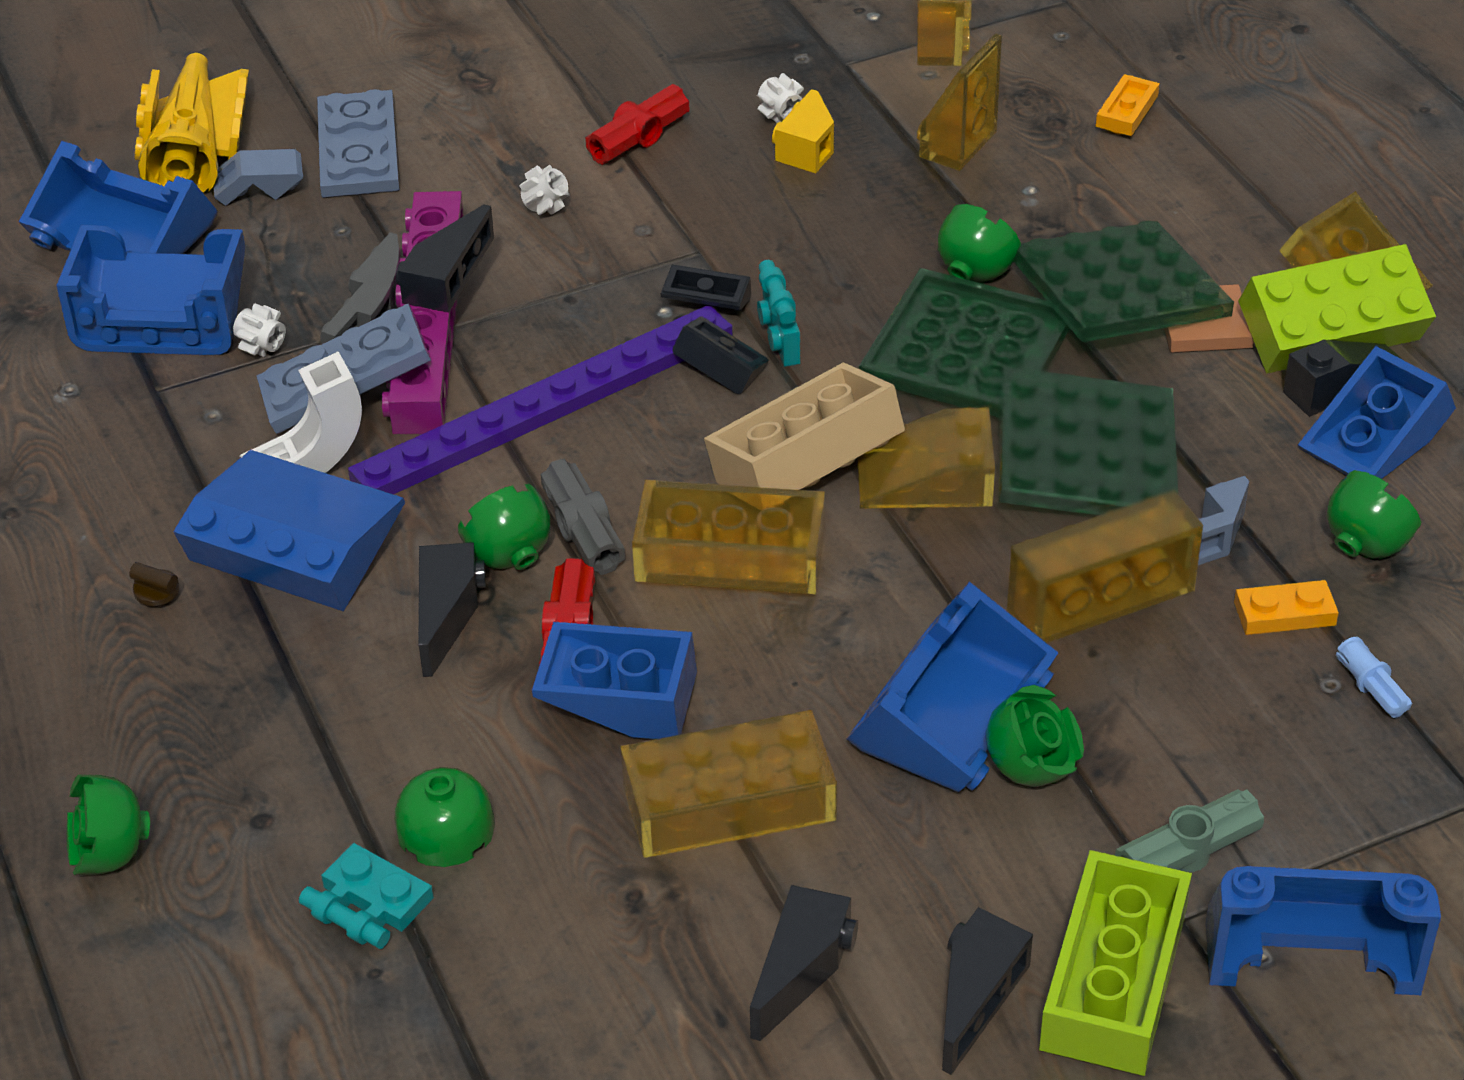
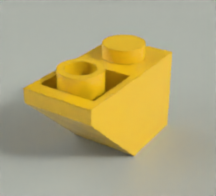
M811 89L800 102L795 103L792 111L785 119L776 124L772 134V142L775 144V161L815 174L834 153V121L819 92Z

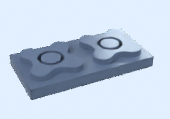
M374 89L362 93H332L327 96H317L320 189L322 197L400 190L392 90L380 91Z
M405 304L397 309H390L380 317L364 325L350 328L341 336L322 345L312 346L303 354L284 363L272 365L265 372L257 375L268 419L275 433H280L295 426L307 409L308 392L298 370L336 352L340 353L354 379L359 395L429 362L431 359L409 304Z

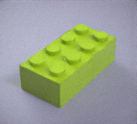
M1406 244L1251 277L1238 300L1266 374L1286 370L1290 353L1321 340L1386 344L1388 347L1421 339L1436 318Z
M1093 850L1089 851L1043 1010L1040 1051L1145 1076L1186 915L1192 873Z

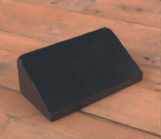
M672 264L660 294L661 298L741 310L752 295L751 279L749 276Z
M703 316L683 326L672 350L674 354L736 394L744 392L769 362L767 357Z

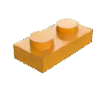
M1124 74L1097 113L1096 127L1110 130L1115 134L1132 136L1157 99L1160 83Z
M1326 580L1236 589L1234 604L1245 635L1336 626L1339 612Z

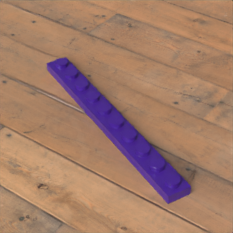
M710 305L702 307L348 467L349 479L352 482L394 495L685 361L673 353V346L683 326L700 316H703L733 336L732 325Z

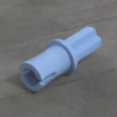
M1351 637L1342 642L1338 647L1339 652H1336V657L1357 680L1356 685L1358 689L1363 693L1370 692L1392 718L1401 717L1404 712L1408 711L1411 708L1412 702L1390 677L1392 671L1390 666L1385 662H1380L1370 652L1361 638Z

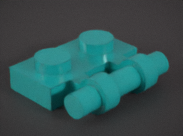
M764 260L758 267L760 271L759 282L763 289V300L757 302L759 321L761 325L768 326L767 334L770 348L772 351H778L784 367L800 364V330L796 323L795 301L792 294L786 290V280L782 270L776 267L772 260Z
M353 843L321 875L323 887L327 890L320 892L311 886H307L300 894L299 903L310 909L312 917L322 923L330 924L333 922L345 929L347 936L357 943L363 945L368 942L378 949H382L390 939V931L383 926L387 923L402 932L434 897L432 885ZM353 904L362 910L355 912L348 908V906Z

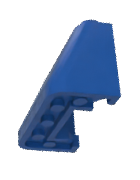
M61 141L19 220V223L31 234L29 239L45 249H51L52 246L71 251L81 225H99L116 230L122 236L126 252L184 254L211 227L218 211L192 180L176 176L173 182L168 180L165 186L113 171L103 160L97 158L94 162L85 161L79 156L81 149L77 145Z
M81 225L56 285L67 333L71 342L83 350L95 352L219 355L228 351L234 337L233 326L237 317L245 255L243 230L218 229L210 232L204 241V255L126 252L122 236L116 230L106 226Z
M969 581L922 634L846 740L861 752L959 792L965 786L972 791L990 769L984 763L988 757L986 753L988 748L985 732L992 711L1010 694L1022 687L1036 685L1044 688L1054 675L1048 668L1058 655V652Z
M1254 866L1236 867L1224 875L1208 906L1206 937L1209 985L1236 986L1238 972L1243 965L1250 962V966H1261L1262 946L1363 951L1365 971L1376 972L1377 968L1387 972L1394 981V994L1421 995L1441 919L1436 889L1428 880L1418 875L1405 873Z

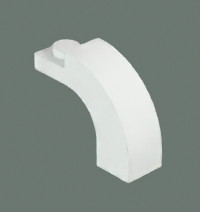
M339 352L298 370L308 392V405L303 417L287 433L252 450L324 473L329 471L345 455L357 435L362 416V405L354 379Z

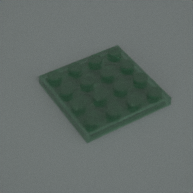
M1141 221L1136 225L1124 227L1110 226L1099 231L1087 233L1073 232L1066 236L1050 239H1032L1029 242L1021 243V247L1017 250L1014 260L1018 268L1082 342L1232 316L1234 301L1158 221Z
M920 268L860 363L859 369L893 384L897 390L1018 423L1075 320V308Z
M1003 366L1000 378L999 502L1175 525L1179 515L1173 388Z

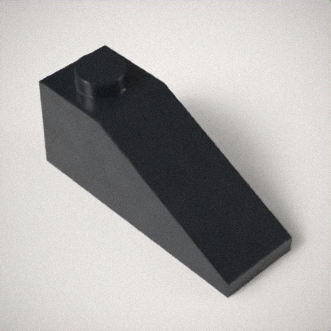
M483 204L413 247L405 261H401L396 270V284L400 286L402 304L449 313L494 240L492 209L490 205Z
M1321 340L1289 354L1283 393L1310 417L1325 411L1375 346L1400 359L1402 358L1386 344Z
M474 542L419 546L418 646L423 677H432L478 608V588L486 587L485 561H476Z
M791 885L750 1005V1039L761 1041L838 970L844 949L853 950L857 938L858 920L851 919V897Z
M979 907L966 924L963 922L957 924L947 945V949L951 951L942 1071L950 1075L956 1070L1028 970L1031 963L1033 934Z

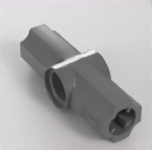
M565 459L551 462L546 471L541 473V485L554 506L556 521L563 538L567 542L573 540L584 562L588 566L594 567V571L599 572L600 575L615 571L619 563L625 560V548L610 524L608 508L602 494L599 491H591L576 463H569Z

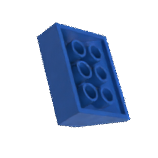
M249 450L195 495L173 532L190 561L344 612L402 510L405 500L397 495Z

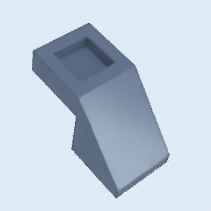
M296 149L238 151L218 168L217 180L214 185V198L226 206L237 196L244 195L251 185L254 184L277 200L286 191L293 190L303 179L301 153Z
M1245 476L1206 488L1202 518L1184 525L1180 557L1189 568L1230 554L1245 514L1249 480Z

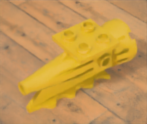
M192 53L187 56L169 96L159 99L160 70L152 69L149 84L142 83L140 104H138L136 127L139 128V137L136 138L135 160H139L138 170L141 179L165 186L168 180L173 182L175 177L179 176L192 180L202 192H205L208 188L210 191L213 188L218 175L217 155L227 156L229 160L239 150L249 69H239L209 81L207 58L200 53Z

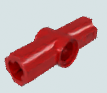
M671 84L639 105L633 101H626L618 107L611 122L585 137L586 148L591 153L594 161L604 165L636 144L650 147L660 138L663 127L689 112V100L684 95L682 88Z
M569 558L563 564L555 567L550 601L545 600L543 606V647L541 649V659L553 622L593 625L592 597L595 585L594 567L588 566L582 559Z

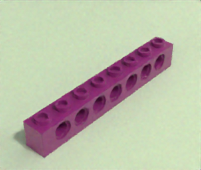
M462 191L414 192L412 208H406L405 226L406 231L409 233L402 234L404 257L407 258L415 245L464 216ZM400 258V262L405 261L406 258ZM396 284V305L399 308L405 304H402L400 286ZM457 300L449 313L409 305L415 315L431 360L386 382V387L390 391L382 393L383 417H390L393 434H424L445 424Z

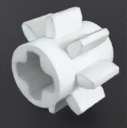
M784 73L779 78L771 77L764 81L759 89L757 96L763 103L757 109L768 119L771 118L776 123L781 122L792 111L795 103L802 100L799 94L804 88Z
M537 165L525 173L527 180L519 186L521 188L522 201L527 208L537 212L538 215L546 211L552 215L565 207L562 200L569 196L568 182L563 173L553 169L551 165L544 169Z
M256 303L253 304L252 310L249 308L242 310L238 314L233 326L234 335L242 339L238 348L254 356L258 354L262 357L266 356L267 351L275 352L282 345L286 334L285 325L277 321L281 312L266 305L261 306Z

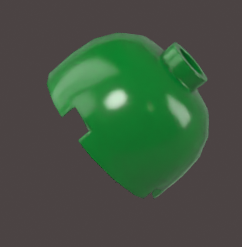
M969 204L954 206L944 219L938 233V252L944 264L948 267L949 274L955 279L962 282H968L969 280L973 282L992 281L1005 273L1013 264L1021 248V242L1015 231L1005 221L999 219L995 224L985 218L987 210Z
M1353 470L1339 482L1330 496L1326 517L1331 532L1336 537L1335 544L1341 551L1352 557H1357L1359 554L1366 558L1382 559L1401 551L1412 540L1422 522L1417 510L1403 494H1400L1395 500L1384 491L1388 485L1387 482L1363 471Z
M524 484L527 491L517 492L512 485L489 494L468 510L472 519L466 526H464L462 521L458 524V534L463 543L474 542L476 559L478 561L484 560L486 566L496 569L515 567V569L520 570L529 567L538 559V553L543 549L550 535V515L539 492L531 484Z
M1036 685L1022 687L1002 701L992 711L985 732L987 748L997 768L1013 782L1032 787L1054 783L1073 773L1077 769L1075 762L1083 757L1084 752L1082 732L1074 714L1068 707L1060 710L1050 700L1056 695L1050 690Z
M439 767L425 770L413 777L399 794L395 807L394 820L400 847L405 853L407 849L415 854L417 861L426 866L449 867L463 864L474 858V850L478 849L483 843H485L486 848L492 840L495 822L487 790L475 777L458 768Z
M77 775L74 778L69 797H79L78 805L75 806L74 812H67V852L69 865H77L73 871L74 875L111 873L125 866L135 856L139 840L148 839L150 830L149 812L147 810H140L136 794L126 783L114 777Z

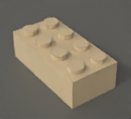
M843 362L704 438L716 483L766 509L781 504L786 497L804 487L815 485L820 481L821 477L830 472L852 464L855 458L871 449L886 445L891 438L905 431L895 386Z

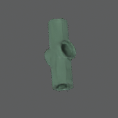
M1237 789L1203 807L1196 805L1178 807L1171 813L1168 824L1117 848L1115 856L1185 872H1195L1207 865L1211 853L1262 829L1264 816L1260 811L1258 800L1247 789L1244 791Z

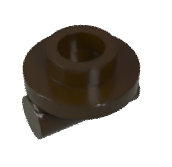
M135 562L131 566L129 577L134 580L133 593L139 603L146 606H160L170 602L177 596L179 592L178 577L171 571L157 569L139 562Z

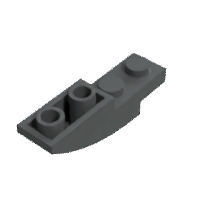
M390 232L378 246L373 248L370 256L363 264L352 272L348 283L352 296L346 299L343 307L331 321H328L323 326L320 335L321 344L341 336L350 328L359 327L380 317L390 309H397L396 270L400 263L397 234Z

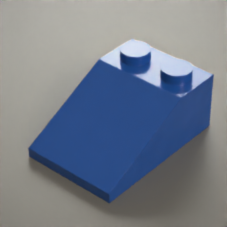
M1375 346L1299 442L1298 447L1300 450L1345 475L1356 470L1367 472L1382 479L1428 444L1456 407L1446 382Z
M553 622L532 688L533 697L631 737L679 741L697 674L692 632Z

